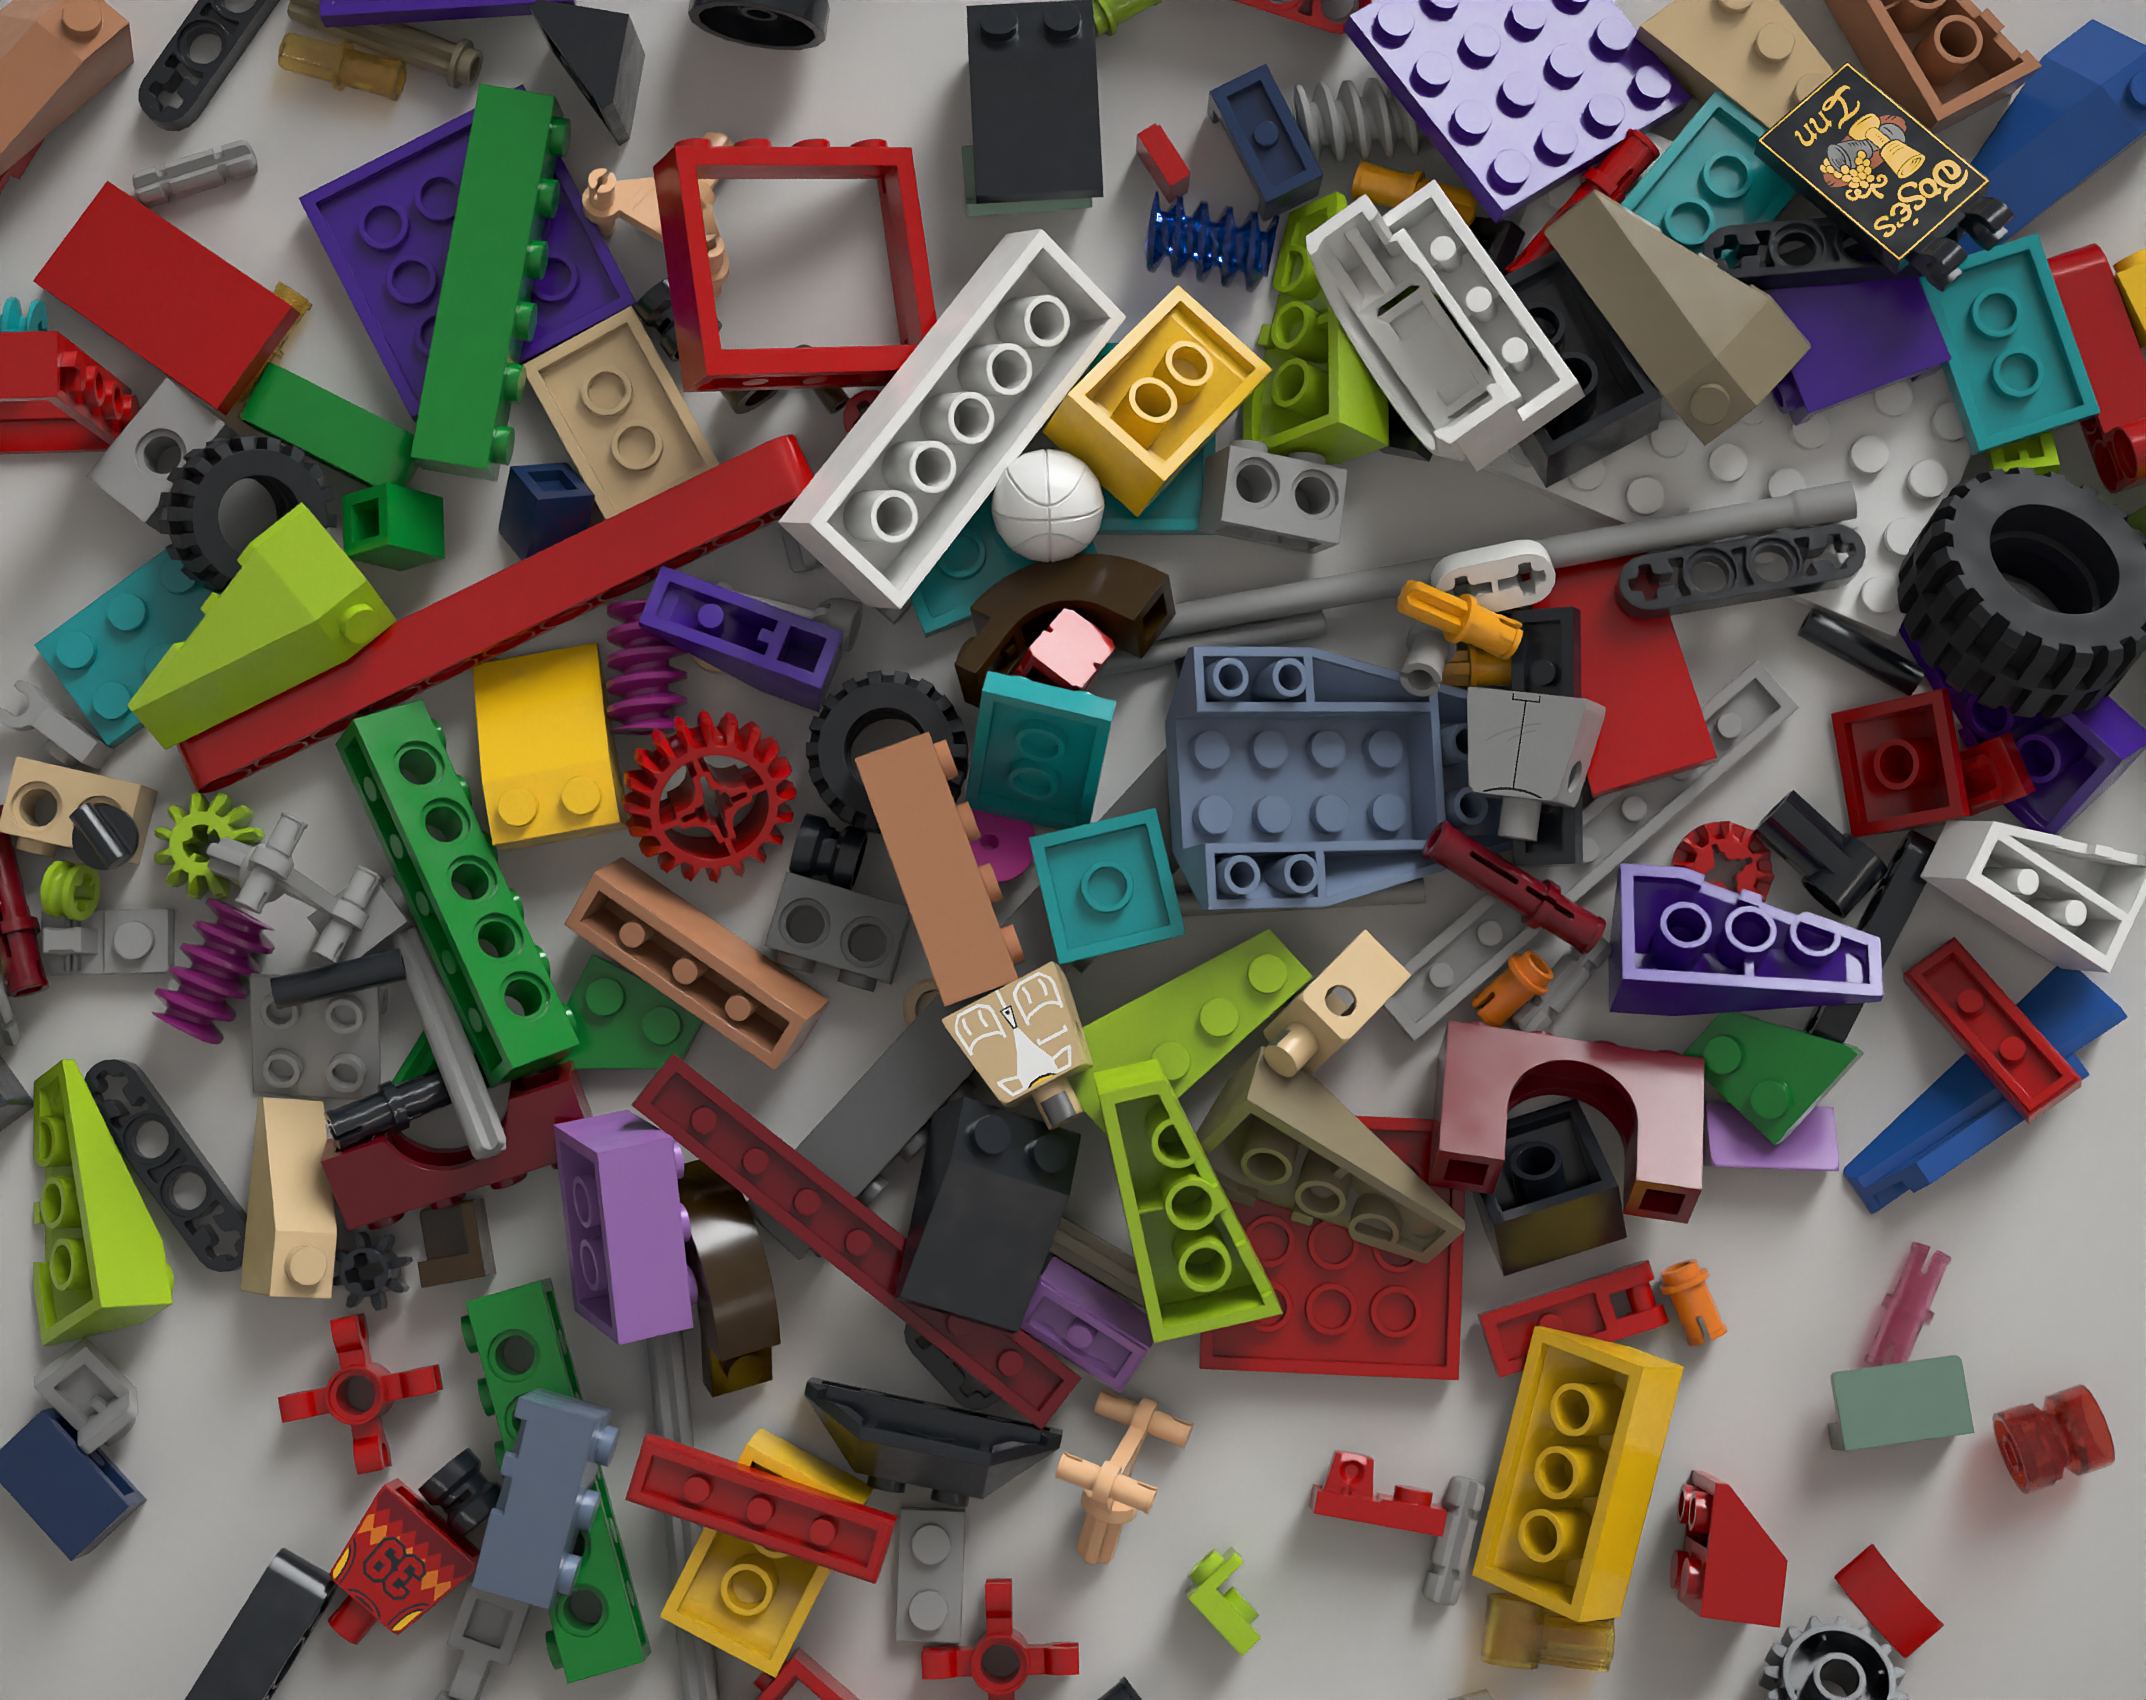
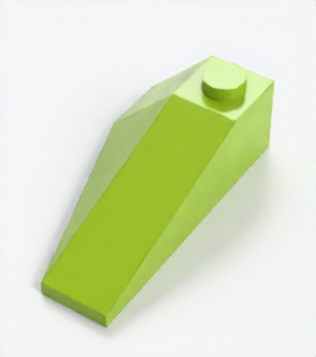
M1337 191L1289 212L1272 285L1279 291L1272 323L1271 325L1261 326L1257 345L1265 348L1263 361L1273 370L1243 403V440L1262 442L1268 445V453L1289 457V454L1293 452L1319 454L1326 457V464H1341L1389 446L1388 399L1368 371L1335 316L1317 280L1307 251L1306 236L1347 207L1345 195Z
M302 502L248 544L237 559L242 567L221 595L215 592L211 593L200 608L205 616L185 642L174 643L127 704L129 709L165 750L347 661L397 621L369 581Z
M62 1059L34 1081L33 1157L37 1165L45 1167V1183L42 1188L40 1202H33V1223H45V1262H33V1287L42 1346L58 1345L82 1339L85 1336L89 1337L141 1324L173 1304L174 1275L170 1265L166 1263L161 1236L75 1060Z

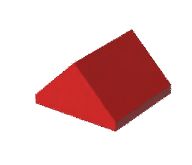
M1948 688L1831 713L1851 835L1859 838L1945 825L1947 820H1960L1970 816Z

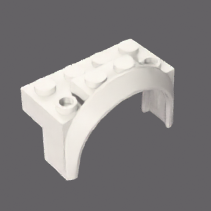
M1435 179L1382 217L1365 193L1306 236L1307 251L1315 275L1344 332L1399 416L1432 454L1458 461L1468 458L1478 472L1585 397L1577 379ZM1409 286H1419L1415 292L1384 314L1378 316L1379 308ZM1432 292L1438 295L1441 301L1444 303L1448 311L1451 313L1455 321L1458 323L1462 331L1465 333L1467 338L1470 340L1474 348L1477 350L1481 358L1488 366L1489 373L1486 371L1484 366L1481 364L1479 359L1471 350L1467 342L1464 340V338L1457 330L1453 322L1450 320V318L1448 317L1444 309L1441 307V305L1439 304L1435 296L1432 294Z

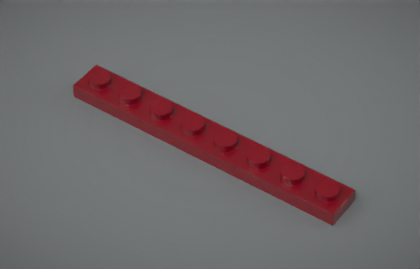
M674 1053L670 1055L631 1104L1041 1430L1082 1379L1021 1329H1019L1018 1333L1010 1334L896 1300L895 1294L907 1239Z

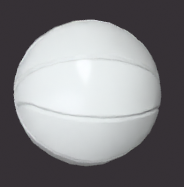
M1040 449L1024 453L1009 464L1007 469H1004L993 491L991 512L997 532L1014 552L1029 560L1055 562L1075 556L1091 543L1101 526L1105 501L1099 480L1084 461L1065 451L1053 449L1045 451Z

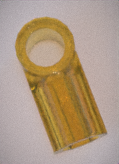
M1487 1594L1481 1661L1492 1665L1518 1669H1538L1539 1664L1609 1672L1615 1646L1614 1618L1576 1622L1515 1594Z

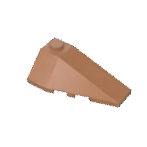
M12 0L0 10V176L134 62L130 24L104 0Z

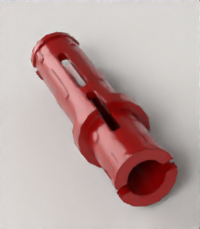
M1629 128L1625 139L1616 145L1596 168L1588 167L1580 176L1579 181L1581 185L1537 233L1527 247L1504 269V275L1555 250L1544 234L1545 229L1550 226L1548 223L1566 207L1581 198L1584 199L1593 190L1596 189L1621 204L1626 199L1624 195L1643 171L1659 157L1660 152L1656 145L1640 131Z

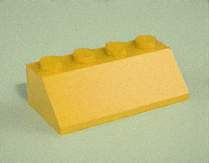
M1535 1326L1472 1576L1576 1622L1620 1618L1684 1366L1630 1346L1543 1326Z

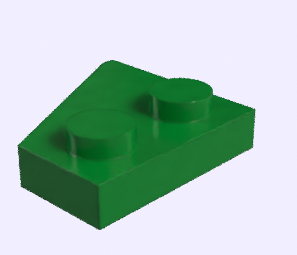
M592 954L566 1004L575 1017L577 1024L576 1036L580 1044L560 1063L573 1060L575 1069H660L672 1053L684 1061L704 1021L645 980Z
M1729 1012L1719 1013L1682 1055L1704 1058V1079L1774 1145H1779L1783 1143L1864 1053L1853 1045L1814 1036L1806 1031L1760 1020L1758 1017L1745 1013Z

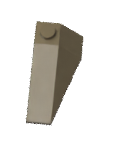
M1261 1046L1227 1080L1196 1132V1136L1227 1198L1250 1207L1254 1206L1256 1199L1293 1210L1290 1220L1311 1226L1314 1218L1348 1228L1349 1234L1354 1241L1428 1264L1464 1232L1466 1222L1316 1078L1301 1069L1292 1077H1284L1276 1073L1265 1060L1264 1050L1266 1047Z

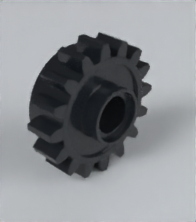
M1817 1616L1810 1617L1803 1633L1793 1625L1789 1626L1781 1639L1782 1645L1773 1643L1765 1658V1661L1770 1666L1764 1667L1758 1680L1759 1686L1771 1690L1766 1694L1764 1700H1908L1909 1695L1901 1690H1897L1906 1673L1902 1667H1893L1888 1657L1892 1647L1889 1644L1879 1645L1870 1637L1871 1629L1864 1626L1858 1630L1847 1626L1845 1617L1839 1616L1834 1624H1822ZM1821 1681L1836 1683L1844 1690L1846 1696L1840 1697L1831 1694L1824 1688Z

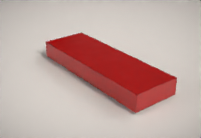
M1955 937L1903 973V982L2028 1124L2081 1087V1077Z

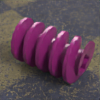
M647 600L620 601L610 603L607 606L608 617L624 623L608 630L606 638L609 643L623 648V650L614 652L606 657L608 668L624 674L610 679L606 683L608 693L624 699L606 708V716L609 719L624 724V726L610 730V732L616 734L651 735L653 729L660 730L664 734L676 733L673 726L675 718L669 716V710L687 704V697L669 691V684L687 679L688 672L670 666L669 659L687 654L688 652L639 627L638 622Z
M208 898L205 904L218 919L216 923L195 920L193 927L205 939L203 945L182 943L180 950L190 959L192 965L190 968L169 966L167 972L180 986L177 991L157 988L154 994L167 1009L164 1013L152 1012V1014L192 1037L217 1045L221 1044L224 1036L212 1021L232 1022L237 1016L236 1011L228 1004L225 998L246 999L248 997L249 989L238 978V975L250 976L251 973L261 974V966L250 954L251 952L272 954L275 949L274 944L263 931L275 930L253 916L221 900Z

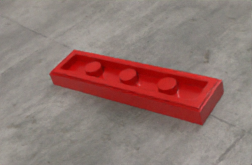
M651 1433L644 1437L625 1500L873 1584H876L879 1579L898 1519L896 1515Z

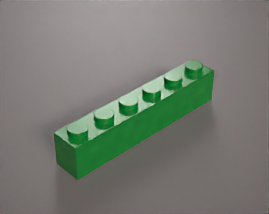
M479 83L410 456L423 470L497 482L500 465L508 466L510 464L515 443V430L513 427H508L512 402H521L526 383L525 365H519L523 340L532 341L537 324V304L530 303L534 279L542 280L544 278L548 264V242L542 241L546 217H555L559 204L560 183L559 180L553 179L557 156H566L571 137V121L568 118H564V113L554 95Z

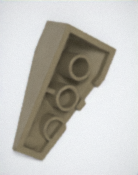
M1596 189L1544 231L1545 236L1663 398L1704 446L1755 409L1811 348L1809 341L1769 294L1752 284L1748 286L1718 268V263L1700 252L1697 255L1662 234V230Z

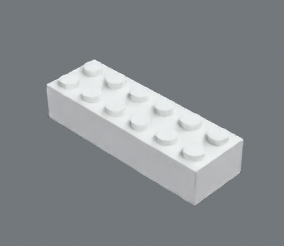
M1042 229L1007 233L778 523L867 607L901 609L995 488L1004 469H1007V466L1019 457L1122 324L1126 316Z

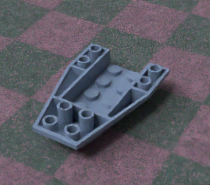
M1193 646L1188 648L1165 720L1172 852L1202 910L1323 908L1447 870L1442 865L1432 859H1427L1422 854L1430 834L1444 820L1497 854L1512 850L1513 839L1497 836L1503 800L1473 793L1469 787L1468 691L1439 683L1440 688L1433 695L1425 697L1415 696L1403 688L1400 682V675L1403 672L1313 647Z

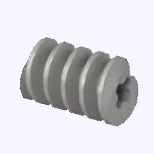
M1377 78L1367 79L1362 97L1359 96L1351 80L1342 81L1337 99H1334L1327 83H1317L1312 102H1309L1302 85H1294V119L1317 164H1319L1324 145H1330L1337 162H1344L1348 143H1355L1361 159L1368 160L1373 141L1380 140L1387 158L1394 157L1398 138H1405L1411 154L1419 155L1425 133L1389 88L1385 95Z

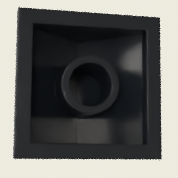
M546 0L536 1L529 8L548 47L615 141L621 146L630 139L645 59L644 50L629 14Z

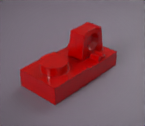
M1334 1450L1323 1485L1313 1484L1309 1507L1314 1514L1443 1537L1447 1510L1441 1504L1432 1503V1491L1405 1485H1395L1393 1495L1377 1493V1496L1373 1495L1374 1459L1370 1456Z

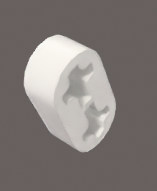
M1529 539L1514 540L1458 552L1444 557L1435 565L1431 573L1430 585L1458 598L1461 595L1455 594L1453 589L1455 586L1454 579L1466 576L1469 582L1467 594L1474 596L1477 604L1493 612H1499L1542 601L1550 594L1555 584L1556 573L1547 550L1540 543ZM1530 562L1532 567L1530 572L1531 579L1519 582L1516 576L1519 571L1518 565Z

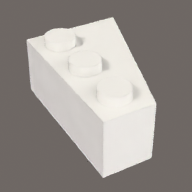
M1947 820L1920 877L2061 969L2110 973L2146 897V855L2113 850L2111 847L2098 844H2086L2064 839L2062 836L1995 821Z

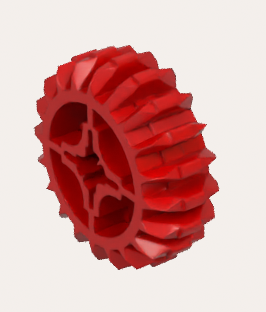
M701 710L697 717V727L688 728L686 721L682 717L676 716L673 720L676 734L667 738L662 731L653 729L650 736L656 750L652 752L647 749L636 748L633 756L641 769L625 771L623 780L626 787L632 790V792L623 795L621 798L624 812L632 815L626 822L628 831L632 837H642L638 845L645 857L649 858L659 854L657 859L659 867L666 873H669L680 864L684 879L692 882L700 869L705 868L709 880L717 883L721 876V867L730 865L735 875L743 877L745 866L742 860L751 855L755 861L765 864L767 855L762 844L768 842L782 845L784 839L781 830L775 824L793 822L794 813L791 807L785 803L796 798L797 795L793 782L786 780L792 772V767L786 757H777L780 747L773 737L769 736L761 739L762 731L758 724L753 721H749L739 729L736 716L727 711L721 718L718 726H714L709 712ZM713 755L728 756L738 759L748 766L738 769L736 764L724 768L713 767L706 762L704 757ZM685 765L686 773L684 780L679 786L667 792L668 798L660 801L664 787L671 776ZM701 777H705L710 790L715 789L716 800L714 803L718 810L717 817L713 816L709 805L704 804L702 796L704 790L700 783ZM757 794L747 816L733 827V819L736 812L744 805L751 803L752 795ZM679 825L684 830L689 827L700 826L712 831L714 836L693 837L679 833L672 828Z

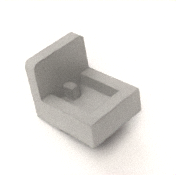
M86 1336L34 1376V1388L77 1430L78 1446L86 1455L92 1453L103 1443L106 1446L115 1444L135 1424L138 1415L137 1388Z

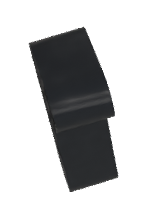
M282 1548L266 1568L185 1700H271L337 1591L339 1585L331 1579L330 1573L288 1549Z

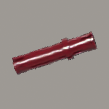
M3 804L0 805V818L4 806ZM0 832V960L4 972L8 997L14 996V998H19L47 990L49 982L42 965L36 935L41 932L38 918L31 916L29 906L27 905L11 836Z
M1446 820L1440 822L1427 839L1422 852L1424 857L1434 860L1471 883L1477 889L1484 891L1521 914V923L1529 928L1537 929L1542 927L1576 948L1577 952L1582 955L1589 953L1600 940L1606 926L1605 919L1600 916L1597 917L1562 895L1560 885L1552 880L1539 881L1504 859L1501 855L1457 830Z

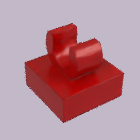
M2011 732L1959 751L1970 817L2027 796L2036 790Z

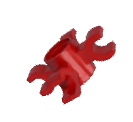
M364 1313L330 1320L331 1333L335 1349L338 1353L340 1370L331 1377L326 1387L278 1397L282 1423L330 1413L339 1422L351 1425L353 1455L357 1474L384 1470L385 1467L392 1466L381 1416L390 1410L395 1400L443 1390L439 1364L391 1374L384 1366L371 1362L369 1333ZM354 1376H362L368 1379L374 1387L375 1400L368 1411L355 1408L348 1399L347 1388Z
M1012 1578L986 1579V1631L979 1636L974 1646H923V1651L921 1652L922 1679L973 1677L976 1684L988 1693V1700H1015V1691L1023 1685L1028 1675H1079V1642L1028 1644L1024 1636L1013 1629ZM998 1644L1011 1647L1019 1657L1020 1663L1017 1669L1006 1676H996L990 1673L982 1661V1655L989 1647Z

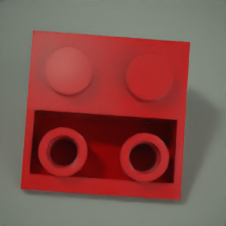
M1692 1470L1691 1484H1682L1677 1505L1678 1523L1686 1524L1683 1550H1674L1670 1565L1671 1589L1678 1590L1677 1600L1699 1617L1780 1628L1788 1560L1729 1484L1704 1471Z

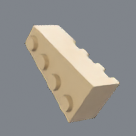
M1674 0L1641 24L1635 35L1637 40L1659 57L1690 97L1693 95L1705 104L1717 89L1767 129L1776 124L1834 73L1779 0Z

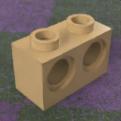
M16 756L0 818V832L18 837L16 845L18 850L54 858L57 846L73 849L72 832L74 824L69 816L77 808L89 802L94 807L102 805L114 806L127 812L137 825L139 844L135 855L129 863L140 865L158 791L140 784ZM53 794L57 801V813L50 823L40 826L35 819V807L42 797ZM78 858V862H77V863H79V864H80V863H83V862Z

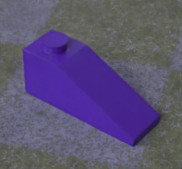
M663 565L638 622L639 627L749 686L816 712H820L821 703L825 699L842 654L843 631Z

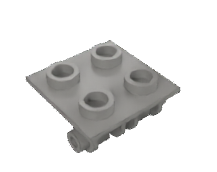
M250 974L253 1093L359 1100L378 1092L377 1086L381 1084L380 1013L385 1014L387 1011V988H380L378 986L278 1010L273 998L270 978L282 975Z

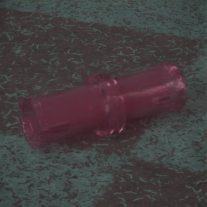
M1912 1242L1910 1253L1893 1294L1885 1293L1881 1306L1886 1311L1870 1350L1864 1357V1362L1872 1366L1882 1365L1890 1345L1894 1346V1351L1888 1364L1909 1361L1922 1326L1931 1325L1935 1313L1929 1309L1946 1268L1951 1263L1952 1257L1936 1250L1926 1273L1923 1274L1921 1269L1931 1247L1918 1242Z

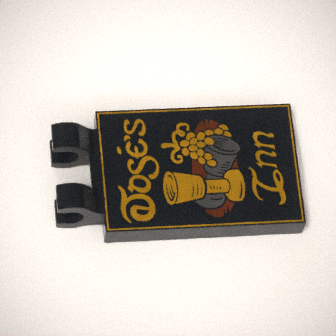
M1848 61L1756 140L1754 154L1895 275L1910 263L1924 275L1932 286L1944 292L1962 276L1963 272L1958 267L1968 257L1960 245L1951 239L1944 238L1959 225L1970 235L1976 244L1990 251L2008 234V231L2003 226L2013 218L2014 213L1999 199L1984 197L1988 192L1991 180Z

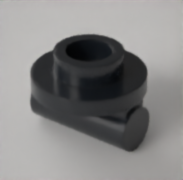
M89 802L77 808L69 816L74 824L72 832L73 849L77 857L87 866L104 871L115 870L127 864L135 855L139 844V831L133 818L124 810L108 805L94 807Z

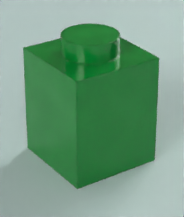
M388 482L342 496L343 551L351 560L403 571L445 559L443 497Z

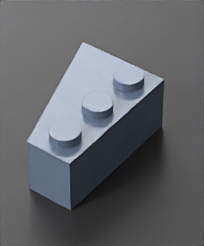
M538 1388L518 1397L514 1417L520 1418L522 1421L513 1451H506L503 1458L500 1474L505 1475L496 1508H492L489 1515L472 1584L473 1588L548 1610L559 1601L561 1594L571 1596L582 1563V1557L573 1555L579 1530L590 1531L601 1499L600 1492L591 1490L598 1465L609 1467L619 1438L620 1428L610 1426L615 1409L543 1388Z

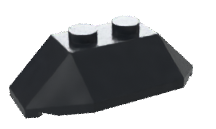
M811 1377L807 1381L804 1392L805 1397L855 1473L868 1475L867 1486L894 1493H905L906 1483L931 1488V1500L955 1506L968 1507L970 1497L984 1499L1058 1450L1063 1435V1430L1044 1426L1041 1430L1035 1424L815 1377Z

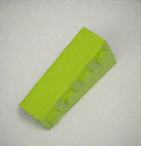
M1267 929L1082 1027L1091 1054L1093 1067L1068 1081L1083 1111L1106 1135L1093 1072L1155 1058L1158 1059L1178 1099L1313 976L1270 929Z
M1155 1058L1093 1072L1153 1342L1158 1343L1283 1314L1274 1289L1158 1059Z

